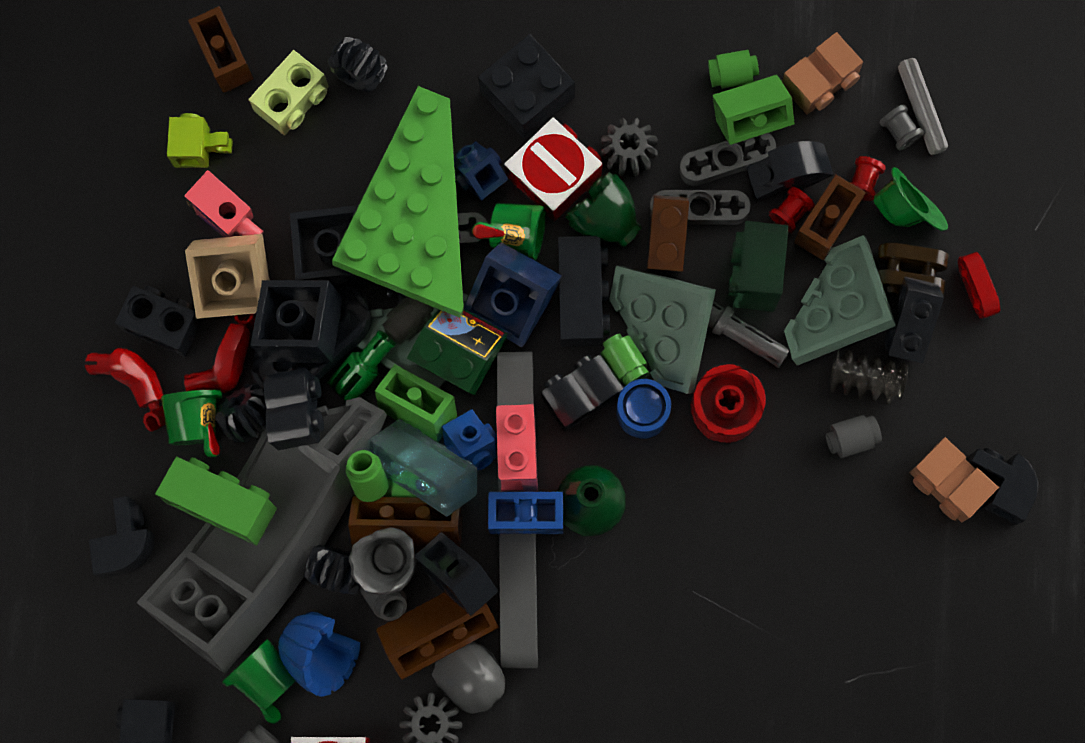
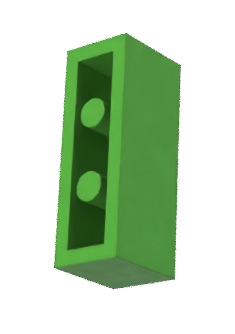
M176 456L155 494L166 504L257 546L277 510V507L268 499L270 494L254 485H251L248 490L238 485L239 479L224 471H221L219 475L208 471L210 466L196 458L191 457L188 462Z

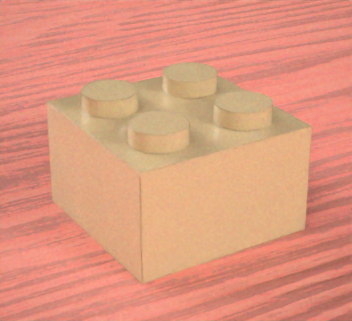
M263 234L193 240L185 250L196 319L256 313L262 280H270Z

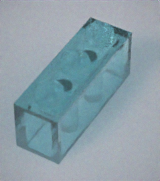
M397 420L369 439V451L379 457L386 476L446 517L477 495V467L403 420Z

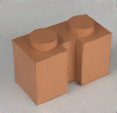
M836 32L819 45L810 56H805L784 73L782 83L792 99L808 115L815 108L821 111L828 106L834 99L833 94L839 89L843 88L846 91L860 79L859 72L863 65V60Z
M945 437L909 473L914 477L913 483L921 492L926 495L931 493L941 503L939 507L945 515L952 520L958 519L962 523L969 519L999 487L978 467L975 469L965 459L966 456Z

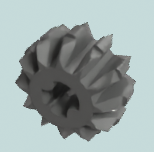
M623 117L619 120V128L610 124L607 127L609 135L601 137V144L604 148L601 149L600 155L601 158L609 159L607 168L611 170L619 166V175L621 177L625 175L626 169H631L635 177L639 175V166L645 170L650 169L651 162L649 159H656L658 150L654 148L658 143V139L656 136L649 135L651 133L650 125L639 128L638 118L632 121V125H627V121ZM625 144L629 148L624 150L623 145ZM635 145V150L630 148V146Z
M434 693L428 694V706H425L421 697H415L414 702L419 710L416 712L406 706L403 712L413 717L412 721H400L399 723L401 728L412 729V732L403 736V741L407 743L417 738L416 743H445L444 739L447 738L449 741L457 743L459 738L449 732L450 728L461 729L463 727L462 722H450V718L460 712L459 709L454 707L445 712L444 710L450 701L447 697H443L438 707H435L436 695ZM436 715L439 718L436 724H441L438 732L431 731L427 735L423 731L426 726L422 725L423 719H431Z

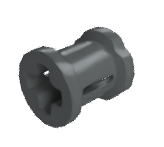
M905 105L896 107L879 122L882 127H887L897 141L896 147L899 151L915 143L925 133L922 128L915 126L906 113L908 108Z

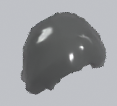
M393 527L377 530L373 534L360 539L353 545L349 556V563L352 568L351 575L355 582L364 591L385 596L402 590L417 570L413 539L404 531Z
M471 642L435 662L432 676L437 686L444 692L445 697L449 698L460 710L470 714L487 712L497 700L501 699L505 692V677L494 654L483 644Z

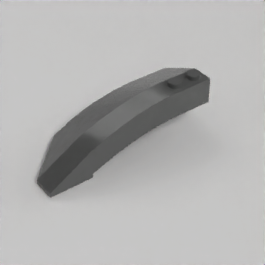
M360 397L346 400L345 406L329 410L326 406L318 407L317 410H320L324 421V430L320 432L319 443L279 451L268 442L267 431L264 430L248 461L237 477L240 480L238 485L248 490L251 485H254L270 494L268 499L277 507L258 545L255 546L211 524L205 523L186 549L138 600L137 604L202 658L223 673H226L275 617L302 581L306 569L305 563L312 548L318 545L325 546L354 494L346 475L347 461L357 451L367 450L372 452L387 417L384 410Z

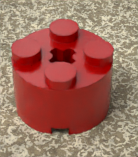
M726 364L714 367L706 372L695 388L691 401V414L694 423L709 440L718 442L741 440L756 428L763 415L766 405L765 390L760 380L753 373L742 369L740 366ZM723 398H727L730 403L735 402L732 410H728L726 406H721Z

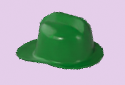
M893 167L891 170L893 178L873 198L874 204L889 222L898 226L910 227L926 221L934 228L946 231L948 224L942 212L928 197L913 186L898 168Z

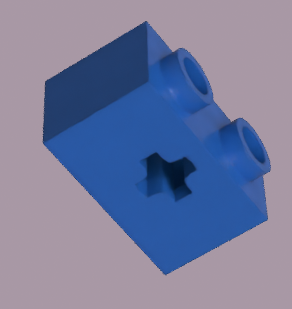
M489 492L488 529L490 534H563V492Z

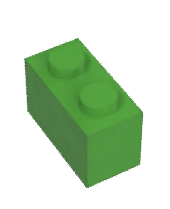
M777 74L713 95L716 122L729 145L794 125L792 97Z
M394 364L375 389L378 408L384 410L389 417L436 443L443 437L442 426L457 417L454 396Z

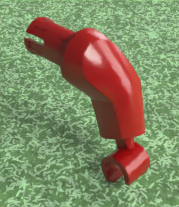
M256 313L251 314L247 320H245L247 314L234 315L238 324L230 323L218 348L213 368L185 375L184 386L186 391L219 390L227 393L237 386L249 349Z
M117 348L111 354L90 353L87 355L85 361L97 362V365H85L86 371L90 375H112L118 382L125 384L131 389L140 408L149 407L150 412L146 413L143 418V423L147 430L155 431L166 424L163 406L159 405L162 402L161 396H163V392L156 372L145 360L135 352L124 348Z

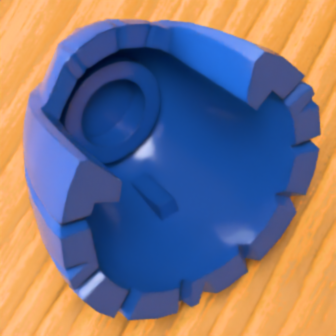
M307 612L293 618L282 631L278 644L279 656L289 674L300 686L316 696H328L331 694V690L335 692L345 683L343 679L348 680L353 672L352 668L356 665L354 660L358 659L360 652V642L334 633V619L323 616L318 612Z

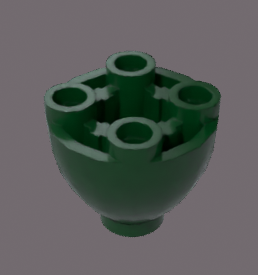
M608 172L603 178L600 176L589 187L587 192L591 196L585 198L581 203L577 202L569 210L565 218L570 221L568 225L584 236L600 237V241L618 242L621 246L625 247L639 233L642 226L637 222L634 201L628 188L616 174L612 175Z
M584 465L571 470L561 480L557 492H563V523L571 531L583 537L598 536L610 531L620 522L625 511V491L620 480L610 470L598 465ZM588 488L596 489L598 492L597 499L588 501L584 497L585 490Z

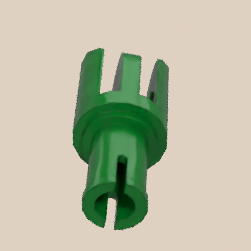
M378 330L362 352H352L326 382L330 387H335V392L340 397L345 396V403L346 400L361 397L379 375L378 364L396 346L393 339L389 342L387 341L390 336L385 332Z

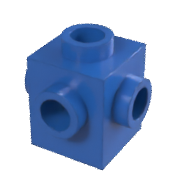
M473 409L442 426L444 444L446 446L444 447L445 453L454 466L459 464L466 475L474 470L486 468L493 459L497 458L495 446L497 435L490 424L484 425Z

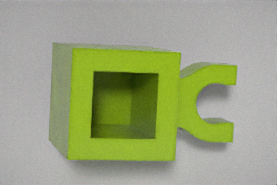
M184 113L180 117H169L167 157L174 167L208 168L209 152L232 154V139L229 138V133H210V127L204 117L193 113Z

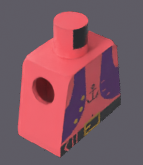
M208 170L184 195L190 210L223 237L264 233L263 230L251 221L253 219L252 209ZM228 213H235L232 219L223 218Z

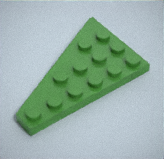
M418 86L332 259V263L335 267L461 318L464 305L450 99Z

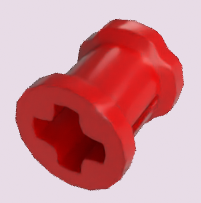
M859 156L854 163L857 168L850 183L866 192L862 200L872 201L876 195L874 188L879 175L884 173L886 167L882 162L874 158Z
M791 187L787 191V198L777 209L773 208L769 214L773 222L788 233H792L795 230V224L806 211H812L815 207L812 199L796 187Z

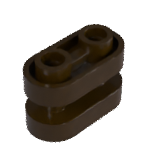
M900 243L880 244L877 261L887 265V269L879 270L878 273L886 297H898L903 277L938 284L944 296L945 280L935 277L936 272L947 270L949 254L938 249ZM901 268L920 270L922 272L921 274L903 272Z

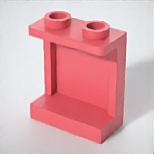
M534 405L497 406L498 477L501 481V492H538Z

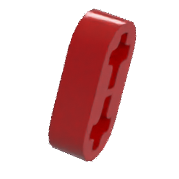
M978 252L959 257V272L978 317L983 319L1000 313L999 298L981 255Z

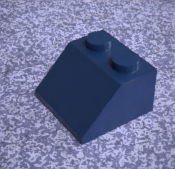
M501 242L485 257L463 309L509 333L506 339L523 347L548 307L562 275Z

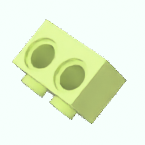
M293 50L248 100L254 112L285 136L290 129H296L303 122L305 113L313 104L317 105L324 99L329 85L324 73ZM302 78L310 79V82L304 87L295 86L297 81ZM279 103L288 104L287 108L281 112L273 111V108Z

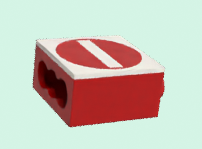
M553 117L504 166L507 178L533 203L545 206L546 215L555 222L602 176L603 163L600 155L590 146L585 147L577 140L576 133L567 124L563 123L561 125Z

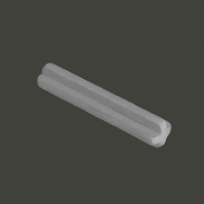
M915 58L906 59L900 62L898 70L919 127L925 132L923 138L927 149L931 155L942 153L948 148V143L919 64Z

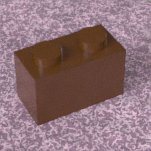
M219 6L188 20L223 93L254 79Z
M835 175L800 228L794 243L824 261L859 207L866 192L840 176Z
M653 195L648 269L683 271L689 211L688 198Z

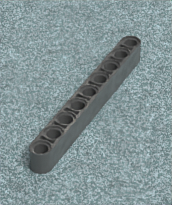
M498 352L497 406L534 405L533 352ZM498 477V489L501 492V481ZM499 534L501 669L538 668L536 534Z

